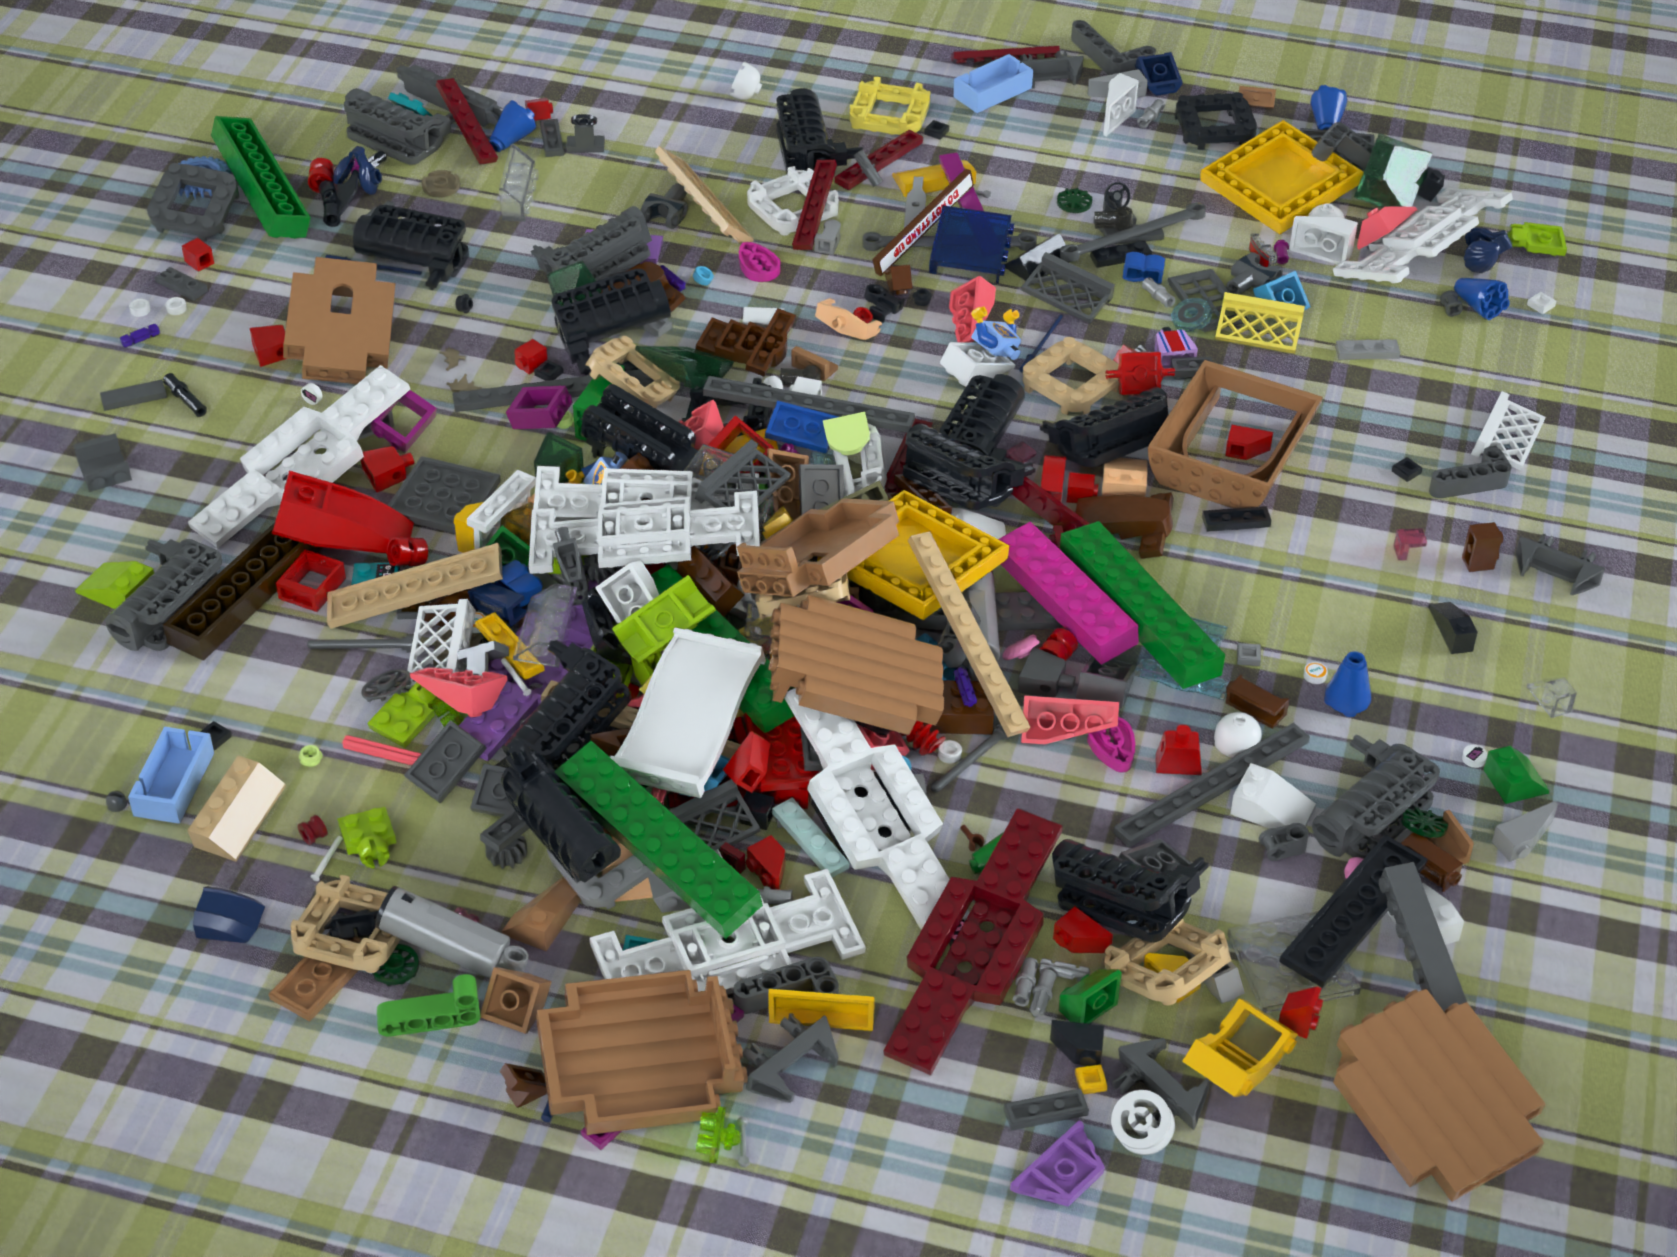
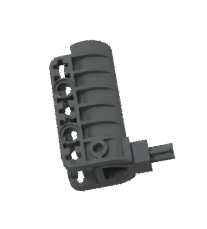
M359 88L352 89L345 96L344 111L347 113V123L350 125L346 129L347 137L373 150L383 151L387 156L409 165L417 164L436 152L443 142V136L451 132V124L455 122L451 112L445 116L436 113L432 117L415 114L411 110L394 105L390 101L373 96Z
M631 206L621 212V215L616 218H610L607 223L598 225L595 230L590 233L586 232L583 237L578 240H572L571 244L565 247L553 249L548 246L543 249L541 246L534 245L531 254L536 257L539 268L546 272L551 283L559 291L564 292L623 273L646 260L650 256L647 243L652 241L644 214L636 206ZM584 294L575 296V299L583 297Z
M151 539L148 540V545L145 547L146 551L158 555L162 566L106 617V627L111 636L120 645L132 651H138L142 646L155 651H162L168 648L170 645L167 644L163 624L218 575L217 571L221 568L222 564L220 551L192 539H184L180 543L170 539L165 544Z
M1356 734L1350 742V746L1365 755L1363 764L1372 770L1313 820L1312 829L1316 840L1328 853L1336 857H1341L1344 853H1347L1352 857L1364 859L1380 841L1374 838L1373 835H1387L1395 839L1407 829L1401 822L1402 815L1407 808L1415 809V807H1418L1424 811L1430 809L1434 796L1429 789L1436 784L1440 769L1435 763L1406 745L1393 744L1390 747L1381 739L1372 744ZM1397 818H1398L1399 820H1398L1397 825H1392V826L1389 828V831H1388V830H1387L1388 825L1395 823V822L1397 821ZM1369 844L1368 851H1365L1364 849Z

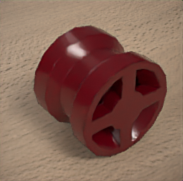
M313 815L308 822H301L297 825L301 837L308 845L314 844L317 838H324L328 835L327 828L318 815Z

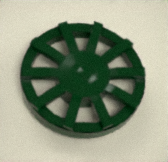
M1066 188L1065 191L1058 193L1057 205L1060 209L1069 213H1082L1091 208L1092 196L1088 194V191H1082L1079 188Z
M1418 807L1411 810L1406 809L1401 818L1402 824L1408 830L1424 837L1439 838L1444 836L1448 829V823L1443 820V817L1433 814L1431 810L1424 811Z
M397 944L394 950H399L398 953H392L378 970L385 971L380 975L377 972L372 973L375 980L391 986L405 984V982L415 977L419 968V958L414 949L404 944ZM403 951L408 952L409 955L403 957L402 953ZM412 957L414 958V961H415V962L405 963L406 961H408V960L411 959ZM405 967H413V969L410 971Z

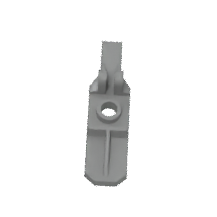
M914 176L913 189L907 194L904 228L925 208L926 194L922 190L923 177Z

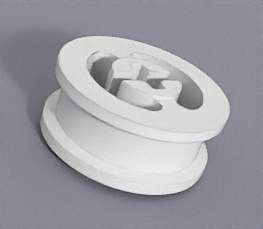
M1148 1090L1132 1091L1124 1095L1116 1103L1112 1112L1111 1124L1116 1137L1126 1149L1135 1154L1150 1155L1157 1153L1165 1148L1173 1137L1175 1130L1174 1116L1166 1102L1154 1092ZM1145 1106H1150L1160 1111L1161 1121L1159 1127L1157 1121ZM1127 1119L1131 1127L1142 1139H1136L1127 1135ZM1142 1119L1147 1122L1144 1126L1139 1123Z

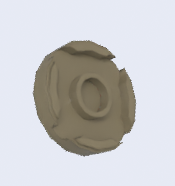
M448 170L432 171L428 173L426 178L424 176L422 179L424 193L432 197L451 196L460 188L458 175H453Z

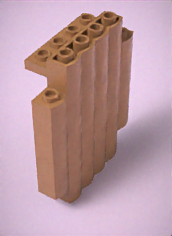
M808 595L806 601L802 600L799 608L780 603L778 609L774 608L771 616V622L774 625L770 633L772 643L769 654H772L769 670L772 673L770 690H773V701L782 703L791 686L796 688V694L799 695V706L907 735L910 734L916 720L936 726L944 709L942 647L915 640V624Z
M690 970L565 984L566 1007L537 1010V1030L550 1114L556 1115L583 1111L587 1135L712 1120L716 1118L717 1110L721 1109L719 1094L742 1092L743 1084L747 1083L746 1067H741L740 1062L743 1059L741 1043L737 1044L736 1042L738 1026L737 1022L732 1021L731 1014H733L732 998H727L726 988L724 989L723 985L719 986L718 976L707 977L705 991L699 992L697 980H692Z
M1427 989L1419 992L1418 990H1413L1405 996L1404 1001L1399 1003L1393 1001L1384 1007V1012L1378 1014L1370 1013L1362 1019L1361 1024L1356 1026L1350 1024L1341 1030L1337 1047L1342 1052V1057L1333 1083L1409 1187L1432 1175L1451 1202L1540 1152L1544 1141L1528 1121L1540 1115L1546 1104L1467 1002L1460 1005L1454 1003L1444 1012Z

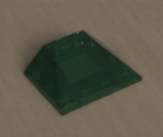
M1379 133L1354 198L1381 208L1412 207L1432 153Z
M687 346L635 347L638 353L675 380L683 382L684 386L689 388L704 386L709 376L723 378L734 364L733 360Z

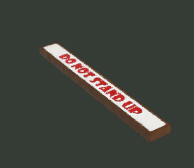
M963 170L872 259L877 275L882 276L974 186L971 170Z

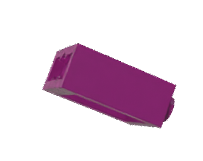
M566 385L523 387L505 413L513 429L556 428L573 402ZM536 405H548L546 408H535Z
M409 390L371 422V430L377 437L387 440L396 450L406 453L434 420L437 408ZM398 402L422 417L406 437L382 422Z

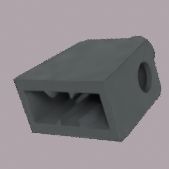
M1033 647L1019 675L1018 692L1043 697H1056L1060 687L1071 690L1074 688L1076 676L1065 673L1066 661Z

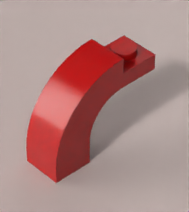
M1045 455L1041 488L1061 502L1066 457Z

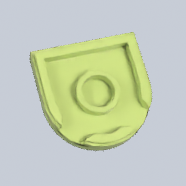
M865 412L823 421L829 447L840 452L842 455L859 453L870 440Z

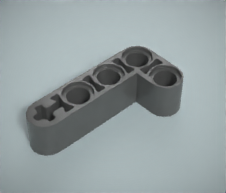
M1493 446L1486 447L1481 463L1434 471L1429 494L1435 498H1447L1503 489L1508 485L1512 469L1511 464L1501 449Z
M812 957L738 981L733 988L734 1005L743 1010L744 1014H749L769 1007V989L839 994V983L825 958Z

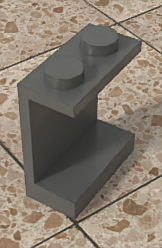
M116 433L73 444L77 462L89 492L132 480L128 462L124 461Z

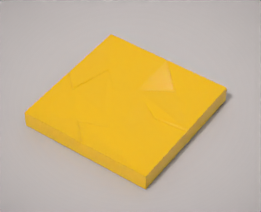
M1282 120L1201 169V181L1280 235L1293 227L1295 216H1308L1314 207L1330 204L1363 183V171L1334 152L1324 162L1317 160L1312 155V150L1318 142Z
M903 490L888 500L893 501L899 519V522L896 524L899 536L848 571L847 577L851 581L866 589H870L878 596L924 620L941 608V605L908 542L910 536L931 532L961 592L1008 559L1009 545ZM817 556V561L821 560L823 557Z

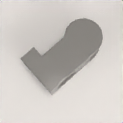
M828 220L824 223L823 233H817L815 236V252L834 255L841 237V224L839 221Z

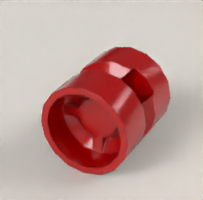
M316 158L310 163L308 185L316 193H319L318 187L321 182L325 180L333 182L335 168L334 164L327 158Z
M392 537L387 545V559L392 566L423 565L428 559L427 542L424 538Z
M1057 628L1039 649L1062 658L1067 662L1068 658L1078 648V642L1070 631Z

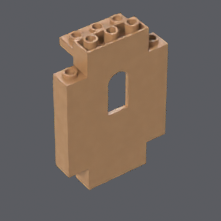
M316 257L314 274L293 272L283 358L303 360L302 379L358 384L366 377L367 367H379L381 365L388 369L396 283L376 281L377 263ZM332 295L353 297L351 314L330 312Z
M844 498L828 510L810 509L760 543V546L746 545V543H741L737 546L742 569L737 571L743 592L794 597L811 584L829 586L899 536L896 526L899 519L894 502ZM814 556L823 557L818 562L808 561Z

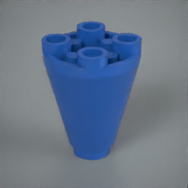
M1321 85L1312 94L1310 104L1319 130H1328L1335 122H1340L1348 101L1345 90Z
M514 100L506 104L490 137L489 142L496 152L505 150L533 132L536 128L535 120L533 119L534 113L530 109H525L518 105Z
M1460 278L1454 285L1457 295L1475 312L1487 320L1493 319L1502 310H1506L1509 307L1508 288L1505 282L1490 279Z
M1356 651L1349 652L1345 656L1325 688L1324 702L1334 710L1343 713L1346 717L1356 716L1357 713L1366 710L1371 703V687L1365 656Z

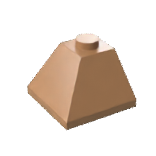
M494 967L480 1012V1018L527 1034L537 1019V1010H542L545 1006L552 981L530 973Z

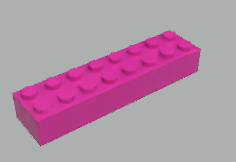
M1031 521L998 539L1009 545L1008 559L1000 565L1066 630L1070 631L1077 641L1101 665L1139 644L1138 624Z

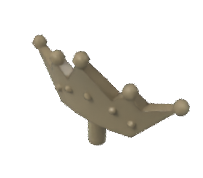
M451 347L439 352L447 358L444 360V362L449 364L446 371L458 366L459 359L465 360V356H459V351Z
M464 374L459 382L455 379L453 383H446L452 392L482 389V387L474 386V381L468 384L467 374Z

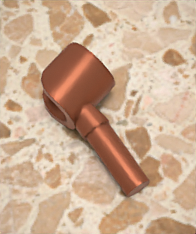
M966 825L960 827L969 840L968 848L970 851H975V843L979 844L980 847L984 845V837L982 835L972 834Z

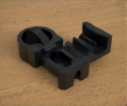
M869 284L866 287L864 298L876 305H872L869 308L874 319L884 323L885 317L889 313L896 314L903 309L904 298L901 300L888 293L889 290L878 284Z

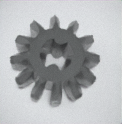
M598 554L584 557L583 566L585 573L592 582L602 583L622 568L621 566L599 568Z
M519 836L499 853L485 844L486 857L491 861L493 867L500 865L502 870L505 866L513 868L514 863L522 864V860L527 854L526 839L524 836Z

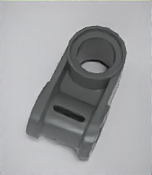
M1292 823L1287 826L1265 830L1260 834L1259 842L1265 846L1267 858L1270 861H1278L1283 858L1303 854L1307 848L1309 831L1301 823Z

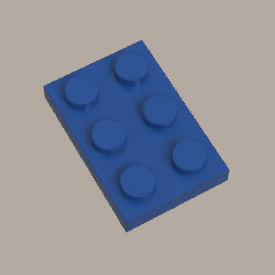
M777 401L765 431V438L788 444L791 443L794 446L827 454L829 445L823 421L839 416Z

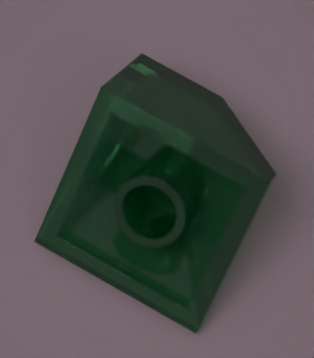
M583 260L547 274L553 296L596 281ZM600 288L597 289V291L600 294L602 290ZM584 294L575 296L577 301H582L586 298ZM558 301V304H560V306H563L564 302Z
M548 432L534 460L535 477L537 476V466L560 467L559 483H568L570 479L566 477V473L569 470H575L579 473L584 468L582 448Z

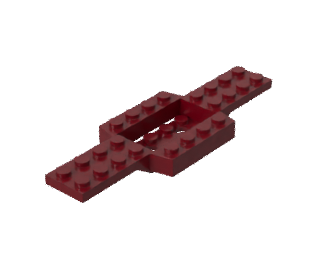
M1017 808L978 880L950 878L906 957L907 967L923 979L883 1050L884 1056L932 1075L968 1008L975 1001L994 1005L1002 1004L1044 924V913L1029 904L1027 899L1063 831V825ZM974 898L975 904L939 970L935 969ZM985 921L994 924L993 930L989 932L982 931L979 926ZM961 962H969L972 965V969L969 972H961L957 967Z

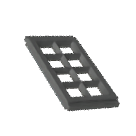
M1207 269L1169 277V285L1183 305L1188 303H1207L1210 308L1204 309L1202 316L1215 313L1218 318L1205 321L1203 317H1200L1195 322L1204 332L1216 330L1222 306L1215 307L1212 302L1223 300L1225 292H1230L1214 270ZM1209 279L1213 283L1202 287L1198 284L1200 281ZM1193 283L1196 287L1183 290L1181 285ZM1217 289L1220 294L1208 297L1205 292ZM1200 293L1203 297L1190 300L1188 295ZM1187 308L1192 318L1198 314L1197 308ZM1235 313V315H1231V316H1227V317H1228V319L1230 320V319L1234 318L1235 316H1237V314ZM1239 319L1232 324L1239 325L1243 324V322L1241 319Z

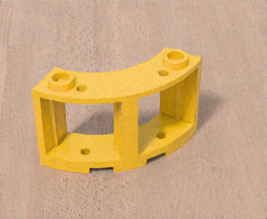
M1239 998L1228 1015L1220 1023V1031L1215 1036L1209 1033L1203 1038L1196 1039L1182 1062L1232 1096H1247L1273 1070L1285 1053L1290 1054L1296 1046L1297 1041L1295 1038L1298 1034L1253 1004ZM1250 1013L1282 1034L1261 1061H1258L1230 1042Z

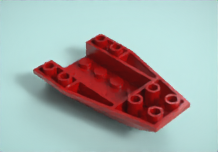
M289 470L272 534L317 547L387 554L389 540L392 537L411 538L414 523L392 507L368 495Z

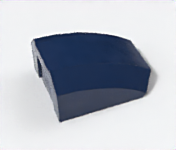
M1172 52L1137 58L1136 70L1139 69L1148 80L1147 88L1154 95L1176 93L1183 84Z
M210 886L203 887L202 895L194 911L193 928L195 936L201 939L247 943L258 928L265 906L251 897L231 890Z

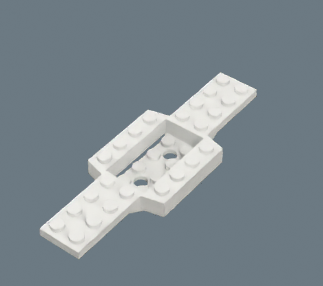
M380 365L322 413L307 407L301 408L240 458L247 474L188 521L190 528L219 548L267 507L280 505L286 480L284 481L283 478L288 475L289 470L333 483L364 457L361 447L357 442L364 427L410 390L409 384ZM313 434H315V435H314V438H312L309 442H307L306 444L301 445V444L304 443L307 439H309ZM296 448H298V451H296L292 456L285 458ZM320 448L327 449L324 454H315L316 450ZM282 461L281 465H279L276 469L271 470L275 465Z
M796 688L787 691L784 699L818 754L823 768L819 774L809 781L807 790L854 870L874 866L882 869L891 878L922 930L950 880L928 844V841L940 832L943 825L942 821L895 744L870 748L854 720L799 706V695L796 694ZM871 765H873L874 769L876 770L877 774L879 775L880 779L882 780L883 784L885 785L886 789L888 790L889 794L891 795L892 799L894 800L895 804L897 805L898 809L900 810L901 814L903 815L904 819L906 820L907 824L909 825L910 829L915 835L914 837H911L909 831L906 829L905 825L900 819L897 811L894 809L893 805L888 799L886 792L882 789L881 785L876 779L874 772L870 769ZM864 787L868 795L866 797H858L854 789ZM880 827H888L892 835L887 838L879 835L878 829ZM967 909V911H966L964 917L962 918V919H964L965 921H966V919H967V917H968V915H969V913H970V912L968 911V909Z

